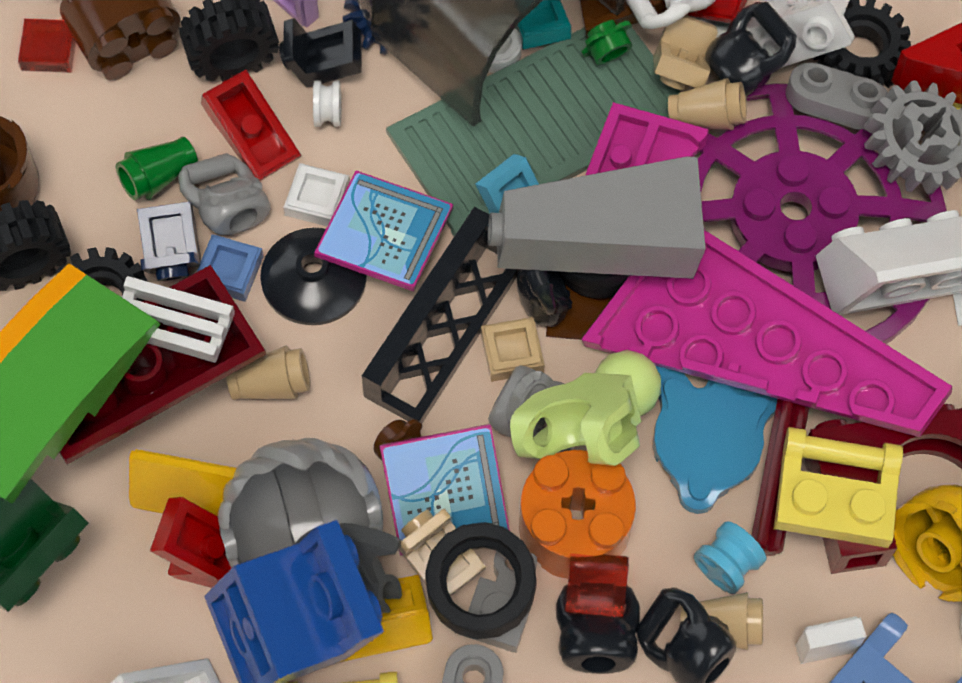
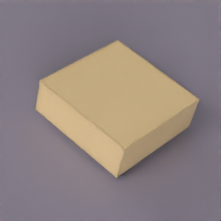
M533 317L481 326V338L491 382L508 379L514 368L520 365L544 373L545 364Z

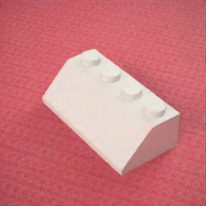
M950 210L928 218L925 223L912 225L910 218H904L884 224L879 228V231L864 233L863 227L858 226L833 234L831 236L832 242L816 255L831 310L839 315L962 293V216H959L957 210Z

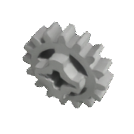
M911 81L904 90L898 85L893 86L886 96H882L870 110L872 116L864 124V129L872 133V135L864 145L865 149L877 150L879 156L872 163L875 168L886 165L890 169L887 181L892 183L900 176L906 179V191L912 192L922 183L926 193L933 194L940 185L947 190L962 178V108L957 110L953 106L956 99L955 93L951 92L945 98L938 96L937 84L931 83L925 92H922L917 81ZM922 130H924V131H925V135H924L923 138L921 139L923 142H922V144H919V143H918V140H919L920 137L922 136V134H921Z

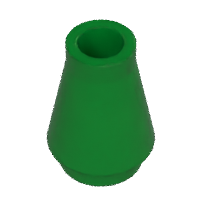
M182 136L171 142L126 152L124 159L116 163V172L124 190L133 200H138L142 197L150 200L178 177L183 166L198 162V158L190 141Z

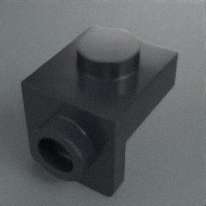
M295 18L284 21L283 41L279 45L280 57L285 68L289 71L292 70L306 87L313 86L314 80H321V83L362 73L361 30L353 20L311 32H306Z

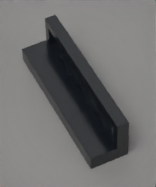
M476 207L472 209L361 375L364 397L406 421L417 419L421 423L424 422L480 335L481 326L488 323L517 278L519 269H505L502 274L481 278L477 262L486 249L497 254V246L488 245V221L490 214ZM472 273L473 280L465 282L469 274ZM493 288L488 297H486L485 289ZM477 292L481 304L477 314L454 320L450 308V303L454 297ZM445 314L447 322L438 323L442 315ZM466 329L461 339L459 340L457 331ZM450 333L454 349L449 357L426 362L422 346L427 338ZM417 355L419 364L410 366ZM438 372L433 382H431L429 373ZM422 375L426 392L416 408L391 394L400 380Z

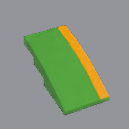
M70 263L35 294L0 331V497L12 504L47 455L52 459L57 457L86 414L90 413L94 417L160 325L156 319Z

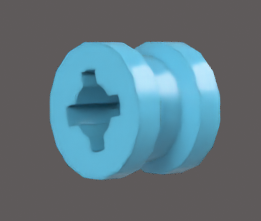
M729 521L724 522L717 529L716 540L711 545H702L693 556L695 563L703 574L717 587L730 594H736L744 585V576L749 570H758L767 559L760 544L746 530Z

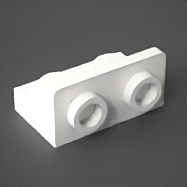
M850 0L760 1L769 2L797 35L796 47L788 62L782 67L850 46L855 36L843 15ZM753 17L747 25V31H750L753 34L752 37L760 46L768 51L769 56H773L779 52L780 47Z

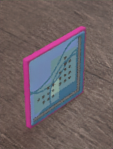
M356 170L314 252V257L414 292L453 210V204Z
M490 423L379 445L396 537L401 541L406 538L401 529L427 509L434 516L445 508L452 517L451 522L456 528L465 524L486 522L505 527L510 531Z

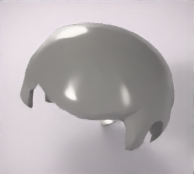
M317 438L282 440L260 447L254 452L251 459L244 461L236 468L233 479L228 481L223 489V501L218 510L219 529L226 557L231 568L249 560L290 547L306 532L334 520H338L339 524H357L383 531V513L380 496L368 468L348 449Z

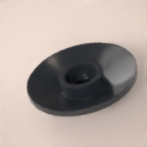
M305 228L287 234L270 248L262 263L260 274L261 286L267 302L280 316L294 323L323 325L334 322L348 314L358 304L366 287L367 275L314 257V252L326 230L325 228ZM311 263L322 265L321 269L315 273H308L303 270L304 266Z

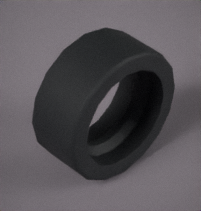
M486 522L465 524L444 535L431 551L425 571L429 603L439 621L456 634L477 640L499 637L517 627L530 611L536 591L537 580L534 559L523 540L505 527ZM484 547L498 551L508 559L514 569L516 584L512 597L504 607L493 613L477 615L464 611L454 603L448 593L446 578L451 564L460 554L469 549Z

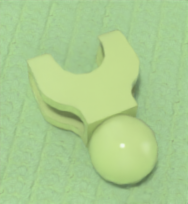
M624 350L604 358L595 373H583L574 381L535 393L515 410L510 420L511 439L516 454L523 458L541 459L546 455H554L567 448L586 446L588 462L590 464L614 466L620 464L639 447L636 426L641 422L640 416L652 410L661 395L660 373L651 359L645 355ZM540 418L545 419L547 427L543 428L533 437L537 422Z

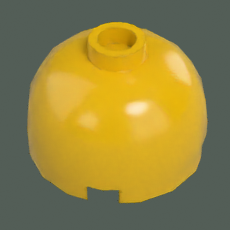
M956 484L930 486L907 500L896 510L894 537L897 550L893 556L901 570L919 588L922 589L927 581L935 589L943 591L938 598L948 602L962 601V486Z

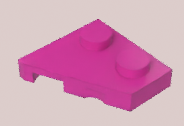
M613 102L585 176L681 157H694L706 146L709 129Z

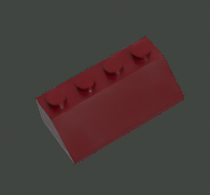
M211 265L168 288L233 306L235 314L216 363L147 343L94 417L87 413L59 452L67 465L266 355L263 345ZM147 300L142 301V302H144V303H148V304L155 305V306H158V307L166 308V309H169V310H173V311H176V312H180V313H183V314H187V315L194 316V317H197V318H201V319H204V320H208V321H211V322H215V323L218 322L217 320H213V319L206 318V317H203V316H200V315H196V314H193V313L181 311V310H178V309H174V308H171V307H167V306H164V305H160V304H157V303H154V302H150V301H147ZM159 322L158 328L208 343H210L212 338L211 336L183 328L178 329Z

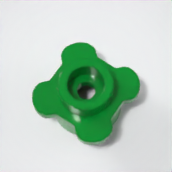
M608 20L592 28L587 33L588 39L585 41L587 46L581 51L583 57L592 55L596 64L602 65L628 52L633 46L626 33L632 27L630 21H623L616 25L614 20Z

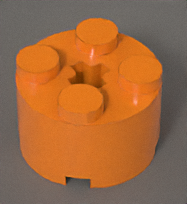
M568 450L554 455H546L536 463L535 468L526 479L522 490L519 534L520 539L523 540L529 552L537 557V561L547 572L565 579L594 577L605 571V568L611 565L624 552L634 521L636 501L632 485L626 476L623 466L621 464L615 466L590 464L588 462V452L585 450ZM571 510L581 511L583 519H572Z

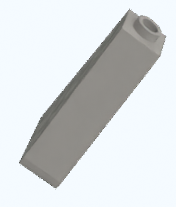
M681 157L504 191L499 213L491 212L488 221V245L497 246L498 268L693 279L706 249L698 157Z

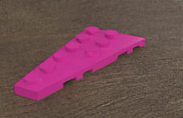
M704 230L706 249L693 279L629 275L581 339L585 347L611 354L624 350L634 351L651 359L655 366L921 437L952 393V385Z

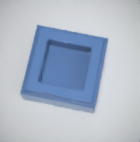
M212 234L197 272L211 265L231 297L246 302L264 257L262 248Z

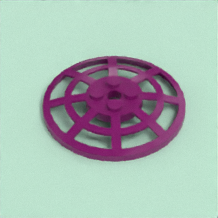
M765 84L752 94L746 96V101L769 98L772 116H764L746 121L745 124L735 126L733 130L725 131L718 138L709 134L706 146L699 151L702 153L698 158L700 191H702L704 180L715 161L739 176L732 198L701 201L703 222L730 220L733 232L742 246L738 250L756 263L759 261L774 269L792 272V285L831 309L826 291L816 293L814 270L819 269L816 255L832 242L831 236L841 230L857 227L859 216L889 218V222L904 218L927 222L928 218L947 211L942 190L939 186L933 194H929L931 202L902 198L897 181L895 180L892 183L887 181L890 169L886 165L877 168L873 166L872 163L879 154L875 150L865 149L864 143L870 138L872 133L861 129L856 134H853L847 129L826 120L804 115H794L792 105L786 98L787 84ZM797 129L821 133L838 140L843 145L828 159L813 153L800 151ZM767 130H775L778 152L765 155L754 162L733 148L732 145L750 135ZM862 158L878 177L886 197L857 195L853 184L845 175V172ZM787 202L799 203L805 207L808 216L801 220L790 219L783 214L780 206ZM930 299L891 306L895 312L885 321L866 330V332L885 344L891 342L914 322Z

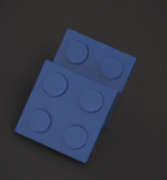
M338 520L315 527L298 544L233 566L204 596L238 683H285L347 659L384 632L380 624L382 621L380 604L374 593L366 590L358 570L359 556L356 546L348 535L343 534Z

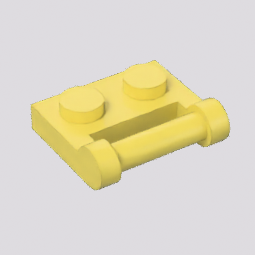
M788 427L783 448L774 529L889 548L894 534L903 446L884 443L883 447L879 448L807 436L805 429ZM802 458L878 470L877 483L801 471Z

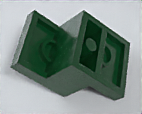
M32 479L28 481L13 504L0 497V608L7 612L14 606L24 604L36 593L41 584L39 578L54 561H62L75 550L81 539L79 534L89 524L73 507L52 500Z

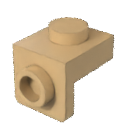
M687 15L666 26L653 56L654 73L661 76L660 80L664 84L678 90L687 91L690 86L694 88L704 86L710 74V66L705 60V53L708 46L717 37V27Z
M445 508L434 516L427 509L401 529L406 538L401 541L402 546L399 551L425 584V571L431 551L444 535L456 529L451 522L452 517ZM473 549L460 554L449 568L446 581L450 596L486 569L485 564Z

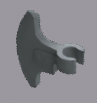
M340 523L343 534L348 535L356 546L359 556L358 570L366 590L374 593L382 613H390L391 610L384 599H400L402 597V590L396 576L385 574L379 556L396 554L402 546L401 540L396 536L375 528ZM313 529L303 534L295 544L303 540Z

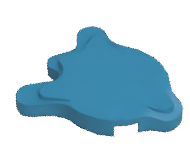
M656 366L661 375V395L658 398L661 412L654 428L652 447L656 462L660 461L664 470L671 476L670 482L678 491L682 507L691 513H706L712 509L720 497L729 492V489L741 484L744 480H749L756 470L764 446L763 430L768 420L775 415L778 399L708 380L705 387L696 388L684 373Z

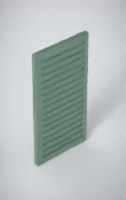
M633 27L626 31L633 44L632 48L611 62L597 65L592 55L583 57L581 51L587 45L585 43V29L582 28L572 33L571 39L552 43L386 128L387 135L427 195L453 204V210L446 223L453 236L456 235L474 207L490 214L475 184L513 154L526 157L539 184L570 179L587 171L613 102L669 118L668 97L669 95H676L681 92L664 84L660 80L661 76L654 73L653 54Z

